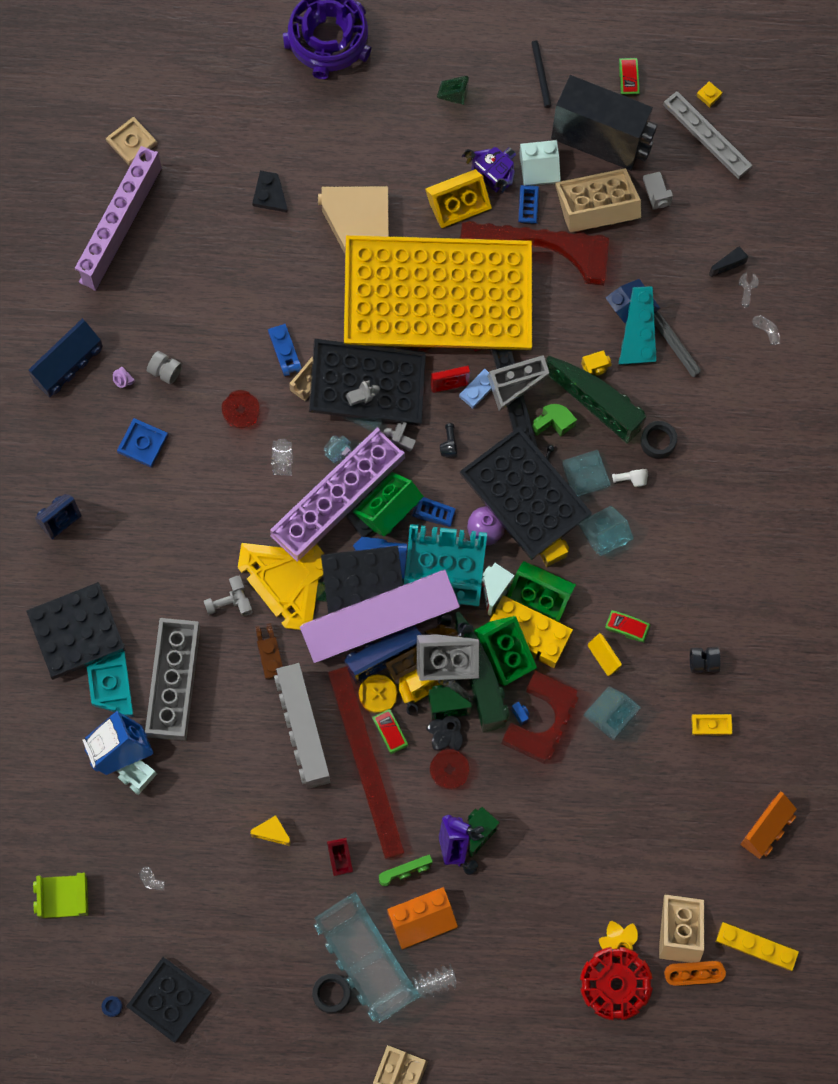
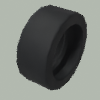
M654 421L644 428L640 438L641 447L648 456L655 459H663L674 451L677 443V433L669 423ZM661 430L669 435L670 443L666 449L657 450L649 445L648 436L652 431Z
M326 974L315 982L312 997L315 1005L321 1011L335 1014L342 1011L348 1005L351 990L348 982L343 977L337 974ZM327 982L338 983L344 991L342 1001L337 1005L328 1006L321 1001L320 989Z

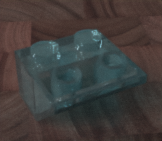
M608 686L583 716L614 741L639 712L641 707L626 694Z

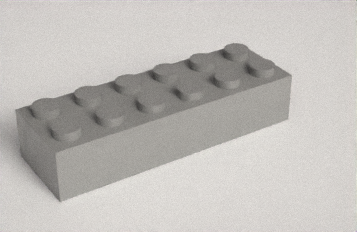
M160 618L145 728V734L148 738L187 740L200 635V624L198 621Z
M296 663L277 668V675H274L277 691H282L279 697L282 710H287L284 713L287 728L292 729V731H289L292 747H297V750H294L297 766H302V769H299L302 785L306 784L307 789L328 784L330 783V776L300 664Z

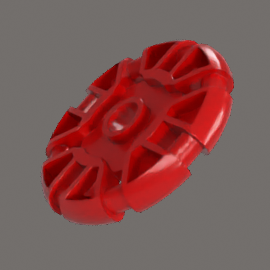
M607 947L593 954L594 957L585 963L580 976V980H582L580 991L588 1007L591 1006L595 1010V1014L608 1020H613V1018L626 1020L640 1013L639 1010L644 1005H647L653 987H651V979L653 978L648 964L645 960L642 961L638 957V953L625 947H619V949ZM612 957H620V963H612ZM632 962L637 966L634 971L628 967ZM599 963L604 965L600 972L595 969ZM614 978L621 979V988L613 989L611 981ZM590 980H596V988L590 987ZM636 980H643V987H637ZM599 996L605 1000L601 1005L596 1001ZM635 996L638 1000L632 1005L629 1000ZM613 1004H621V1010H613Z

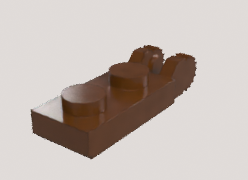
M269 623L267 624L269 639L262 640L261 628L259 626L255 627L258 649L266 680L274 678V675H277L276 669L283 667L277 640L274 637L272 625Z

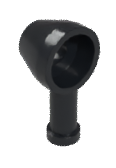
M452 423L445 425L447 441L440 444L441 456L448 458L458 457L454 436L455 427Z

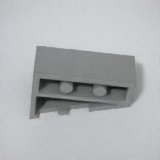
M544 355L489 372L488 379L499 411L547 378L549 370Z

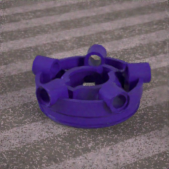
M301 0L291 14L288 32L283 33L284 48L291 49L299 61L312 68V75L318 79H327L329 71L344 69L358 59L365 62L372 47L367 45L368 25L365 18L366 11L359 2L354 0ZM306 10L303 17L299 16L302 12ZM327 16L335 17L336 24L343 31V39L339 44L336 40L321 41L313 36L315 28L319 24L326 22ZM359 19L361 20L362 25H354ZM298 23L302 24L303 37L307 44L315 50L314 53L306 50L301 45ZM353 33H356L351 44L349 45V50L338 55H333V53L345 48L352 39Z

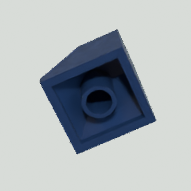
M640 279L620 286L605 297L625 325L633 287H645ZM653 298L654 313H655V312H657L658 310H660L661 308L659 307V305L657 304V302H656V301L654 300V298Z

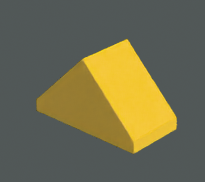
M276 815L253 828L250 833L251 837L287 846L291 844L290 838Z

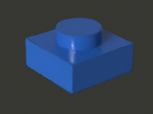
M519 702L512 705L511 711L519 724L522 726L528 723V716L530 714L524 705L521 706Z

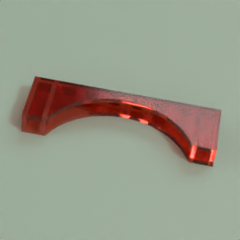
M473 221L462 222L460 239L532 241V246L550 249L568 259L580 272L585 284L604 286L609 245L608 237L603 235L589 236L584 233L570 234L566 231L551 232L547 229L532 230L529 227L513 228L510 225L495 226L491 223L477 224Z

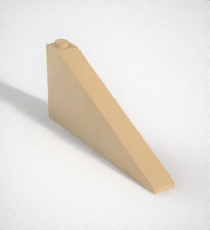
M388 186L322 187V194H318V205H322V212L344 253L346 235L388 237Z

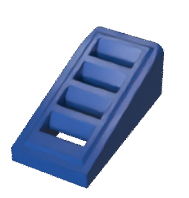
M520 186L518 222L537 224L539 186ZM524 193L534 194V197L524 196ZM524 200L534 201L533 204L523 202ZM523 207H532L533 211L523 210ZM523 214H533V218H525Z
M423 497L414 507L412 517L450 527L456 508ZM422 505H424V506H425V508H424V511H423V512H422V511H420V510H421V507H422ZM429 507H432L431 514H428ZM437 509L440 510L438 517L435 516ZM444 511H447V512H448V513H447V516H446V520H445V519H442V518H443V515H444Z

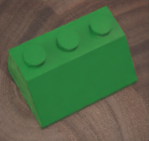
M391 472L362 501L353 513L374 532L385 537L424 496L413 481Z
M523 561L517 570L507 597L559 622L576 584Z
M516 616L490 621L474 630L496 682L505 686L537 668Z

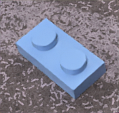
M486 369L459 394V397L471 408H474L492 390L488 379L489 372Z

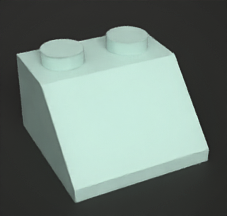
M557 140L520 144L519 156L524 186L560 182Z

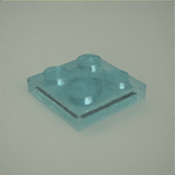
M598 450L562 461L569 485L578 496L610 486V481Z

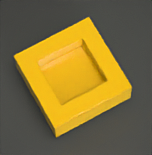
M709 81L697 92L696 96L710 108L722 96L723 92Z

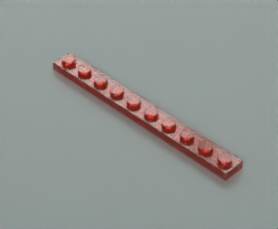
M347 666L329 671V678L384 857L388 859L404 854Z

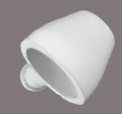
M640 469L627 473L612 474L613 483L631 480L634 487L644 486L647 484L648 470Z

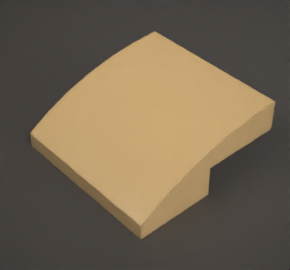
M387 1045L373 1084H420L428 1061Z

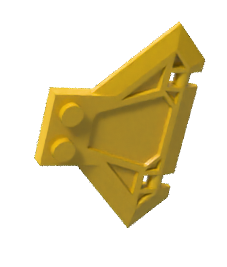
M241 543L238 569L241 573L246 570L249 572L250 576L247 578V581L276 617L281 614L283 615L285 620L281 624L286 629L301 630L300 626L313 620L318 580L323 577L321 555L324 552L316 544L297 562L281 547ZM256 563H257V564L259 565V567H260L258 570H256L255 567L253 566V565H255ZM291 607L295 611L293 614H291L288 610Z

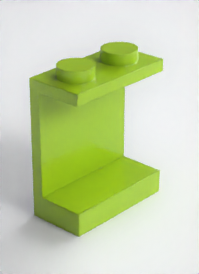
M77 873V876L46 878L36 876V881L33 882V891L37 893V901H34V914H37L40 919L88 916V882L86 873Z

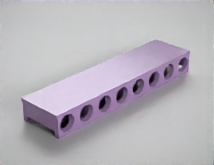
M143 146L140 147L75 267V270L79 271L81 275L79 283L92 288L94 291L99 286L162 169L157 151L154 152ZM143 153H145L146 161L144 162L141 161V155Z
M377 427L270 529V536L298 562L405 459V452L396 447Z
M442 570L304 623L300 626L313 662L316 663L457 609L460 606L447 572Z

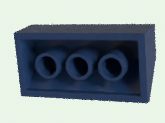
M83 318L28 370L33 383L49 398L53 394H57L66 381H71L75 373L79 369H83L88 364V360L92 356L98 355L102 350L101 339Z
M412 625L399 630L393 635L389 634L382 637L381 641L375 644L374 642L367 644L363 647L364 650L358 653L354 651L348 654L344 662L355 684L386 669L387 667L384 662L416 646L417 635H422L418 629Z

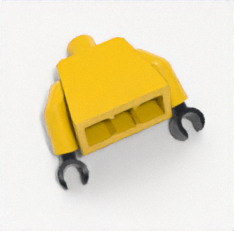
M416 669L399 678V691L404 703H407L406 711L411 715L408 711L410 706H414L416 712H418V707L412 703V700L417 702L427 696L429 689H432L433 686L447 684V687L454 690L451 687V682H454L457 687L460 686V682L457 679H447V682L446 680L420 681Z

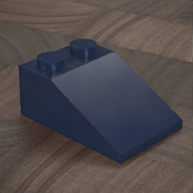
M64 494L63 496L56 497L48 508L41 509L35 519L51 539H54L82 515L75 499L70 495Z

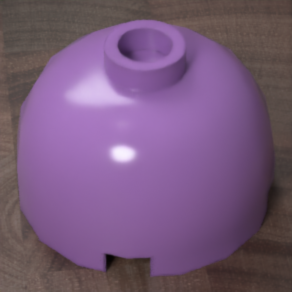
M487 506L477 508L468 519L467 529L469 536L472 531H476L475 539H478L479 532L487 533L486 545L495 544L504 535L505 528Z

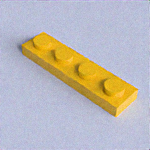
M724 922L721 924L715 941L789 971L793 970L799 951Z

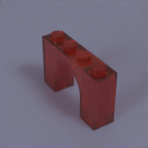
M535 671L526 692L546 701L552 707L555 714V722L548 730L541 733H533L510 723L502 744L544 764L546 759H551L555 749H552L554 742H559L563 734L560 729L563 724L567 725L571 716L568 714L570 707L575 708L579 697L576 696L578 690Z

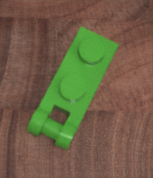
M430 854L382 872L379 875L380 885L388 886L391 880L400 878V880L406 879L411 876L412 872L417 870L419 873L429 870V866L432 865Z

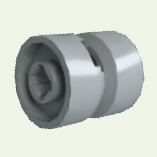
M157 351L147 366V372L155 377L160 376L162 381L172 384L181 371L182 363L173 358L169 360L168 355Z

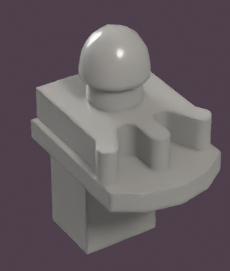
M364 381L359 389L347 393L346 397L350 406L363 401L366 404L372 401L375 394L380 391V388L377 385L370 387V382Z
M398 423L395 431L391 428L384 429V435L391 437L390 441L395 446L409 452L413 449L415 440L402 435L407 423Z

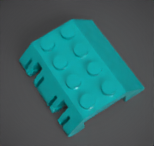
M410 524L404 585L446 570L458 603L479 606L487 533L479 532L478 539H475L476 531H472L470 535L471 541L463 540L465 536L464 530H460L459 537H456L457 529L440 528V535H437L438 527H433L432 537L425 536L426 526L421 525V532L418 533V525Z

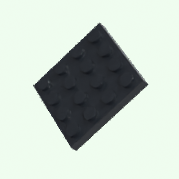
M398 545L321 555L328 614L403 586Z
M99 582L26 610L52 680L126 651Z

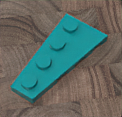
M633 287L618 364L656 362L653 287Z

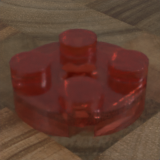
M237 390L231 392L224 399L222 414L229 426L246 428L256 423L260 413L259 402L256 397L245 390ZM239 405H242L243 408H246V410L243 411V413H239L238 411H235V409H238Z
M442 750L431 761V778L438 787L448 790L456 789L465 783L469 775V763L456 750ZM448 764L455 768V771H452L450 775L444 772Z

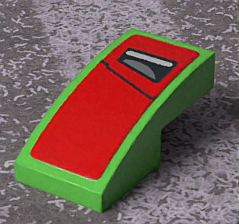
M637 58L619 59L621 95L639 94Z
M612 610L605 628L608 631L625 635L626 638L644 643L651 625L640 619Z
M390 709L372 717L390 754L408 746Z

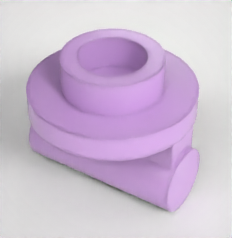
M123 367L113 372V381L120 388L132 385L135 382Z

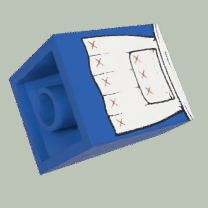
M119 711L112 714L83 739L86 747L85 752L91 760V767L105 775L153 754L142 725Z

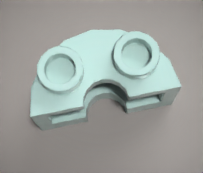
M141 760L117 770L120 774L118 778L125 785L130 783V788L137 795L157 775L151 767Z

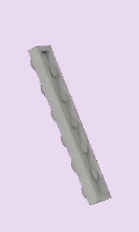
M676 91L664 101L663 106L738 179L752 168V164L679 92Z

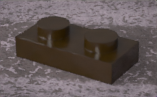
M417 645L384 662L394 681L417 669Z

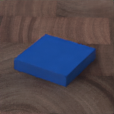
M133 418L117 449V453L152 468L168 437V433Z

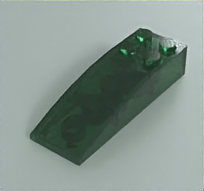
M552 356L546 358L549 370L548 376L625 443L628 444L641 431L646 419L645 412L640 407H635L625 394L621 395L610 385L579 367Z
M460 612L455 613V626L458 632V625L460 623H468ZM474 631L471 634H464V638L478 639ZM479 641V678H471L469 681L481 729L484 733L505 728L510 715L507 705H503V698H505L503 687H499L489 658Z

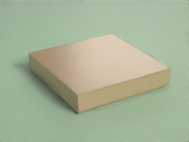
M132 117L106 138L109 145L129 166L132 164L141 146L151 150L157 145V141L135 117Z

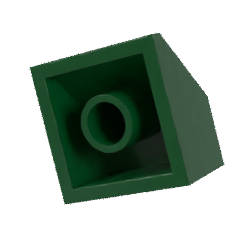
M436 685L429 689L428 700L432 721L435 719L441 720L447 716L462 717L471 714V703L451 688L444 687V685Z
M483 807L479 810L475 808L467 820L471 828L474 829L482 826L485 829L484 832L480 833L484 837L477 841L472 840L470 834H468V850L471 858L498 830L500 824Z

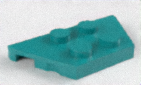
M125 651L88 665L87 672L92 706L112 712L119 711L126 716L134 717Z

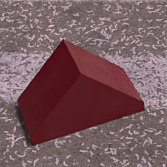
M347 838L328 841L327 846L333 875L353 872Z

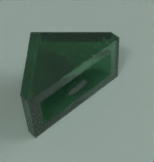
M466 75L441 81L437 98L464 105L468 92L469 77Z

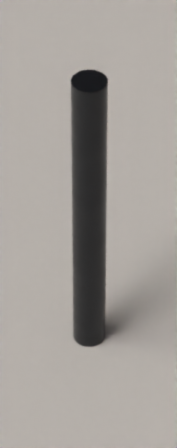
M535 40L531 44L544 107L550 108L552 105L538 41Z

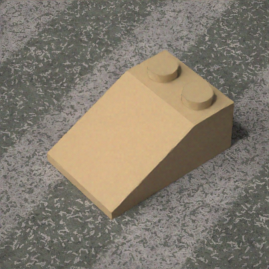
M664 895L659 959L689 963L700 962L704 952V900Z

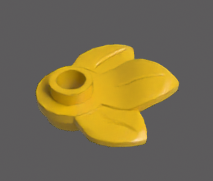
M610 921L607 926V936L601 937L599 944L602 949L607 947L619 949L620 946H624L633 950L632 945L638 938L636 926L632 923L623 929L616 922Z

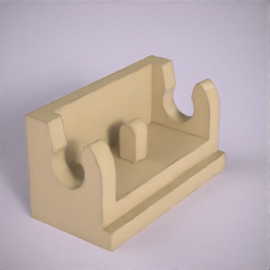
M313 356L290 382V391L304 401L310 396Z

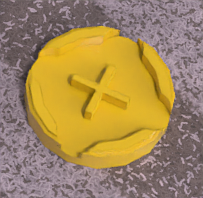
M377 674L369 676L362 682L358 694L360 703L366 710L371 713L380 714L388 709H392L396 703L398 693L396 685L390 678Z

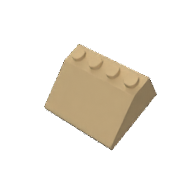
M626 168L555 183L565 222L570 232H578L641 218V200Z

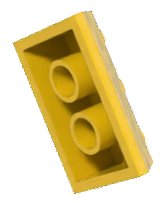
M476 169L425 189L430 206L441 228L492 209L483 176Z

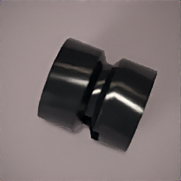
M707 647L706 650L690 648L691 673H703L704 670H707L708 673L720 672L719 648Z

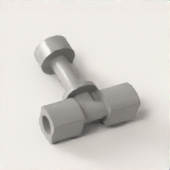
M240 575L229 579L233 590L229 592L230 596L213 602L211 598L204 600L208 615L216 613V608L231 603L234 606L238 605L242 617L253 613L248 598H245L243 592L245 589Z

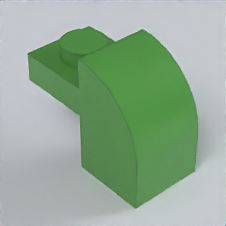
M550 404L543 407V416L540 415L533 421L532 429L537 436L552 425L556 432L562 436L576 426L577 419L566 407L559 404Z

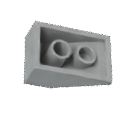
M417 635V675L419 680L479 678V640L444 635Z

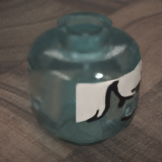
M343 435L341 437L332 436L324 446V455L334 464L337 462L341 463L352 452L349 446L351 442Z

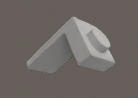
M656 172L644 175L643 181L652 209L670 206L673 195L671 190L666 191L661 173Z

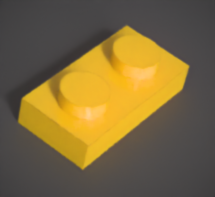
M731 714L691 716L692 735H732Z

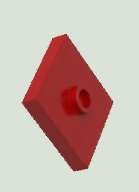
M469 366L431 373L432 393L468 386L470 377Z

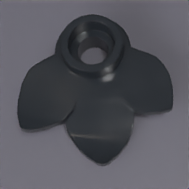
M447 716L443 720L435 719L427 726L426 730L434 734L432 737V747L434 750H441L449 746L454 752H457L462 745L461 722L457 717ZM453 722L455 725L454 729H449L447 724Z

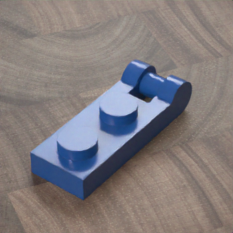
M286 324L268 329L284 377L294 371L300 372L302 368ZM287 362H293L291 365H286Z

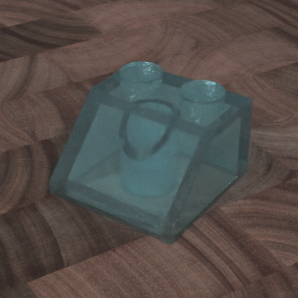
M612 506L588 517L579 524L591 547L600 556L608 554L611 550L623 546L634 539L628 521Z

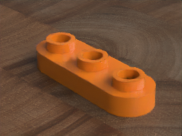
M707 961L671 964L666 967L664 975L670 985L677 986L718 983L725 978L726 971L721 962Z

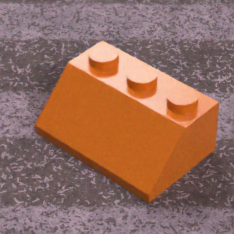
M780 791L740 844L759 859L763 855L768 856L773 849L771 846L774 840L778 841L784 834L783 827L786 824L790 825L796 818L794 812L797 809L783 792Z
M444 887L387 909L401 949L458 928Z

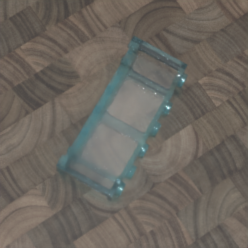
M356 892L314 918L316 923L313 926L318 934H323L327 943L324 945L330 955L333 953L336 955L338 960L335 963L340 971L345 970L349 976L346 978V981L351 989H357L359 995L356 997L362 1006L366 1005L369 1011L367 1013L373 1023L377 1021L378 1024H381L396 1012L421 998L416 987L414 988L412 982L368 915Z

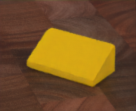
M599 633L588 643V648L606 675L610 676L620 670L622 663L602 633Z

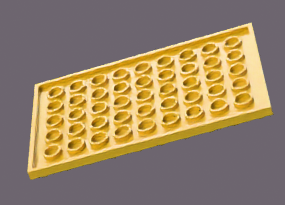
M346 235L344 344L531 350L532 241Z

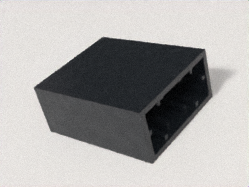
M570 75L556 104L551 139L632 171L637 159L646 162L654 142L652 139L658 124L650 122L653 107Z

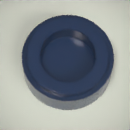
M109 996L103 1000L101 1008L106 1016L116 1017L121 1013L123 1005L119 998Z

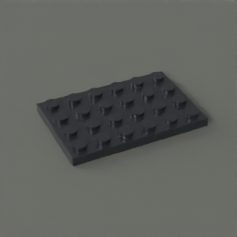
M314 339L309 412L402 424L405 422L420 426L422 423L426 353ZM364 381H369L370 387L377 385L380 388V391L375 394L372 401L366 404L363 401L350 406L346 397L347 393L359 389Z
M520 427L460 471V475L531 560L592 515L588 507Z

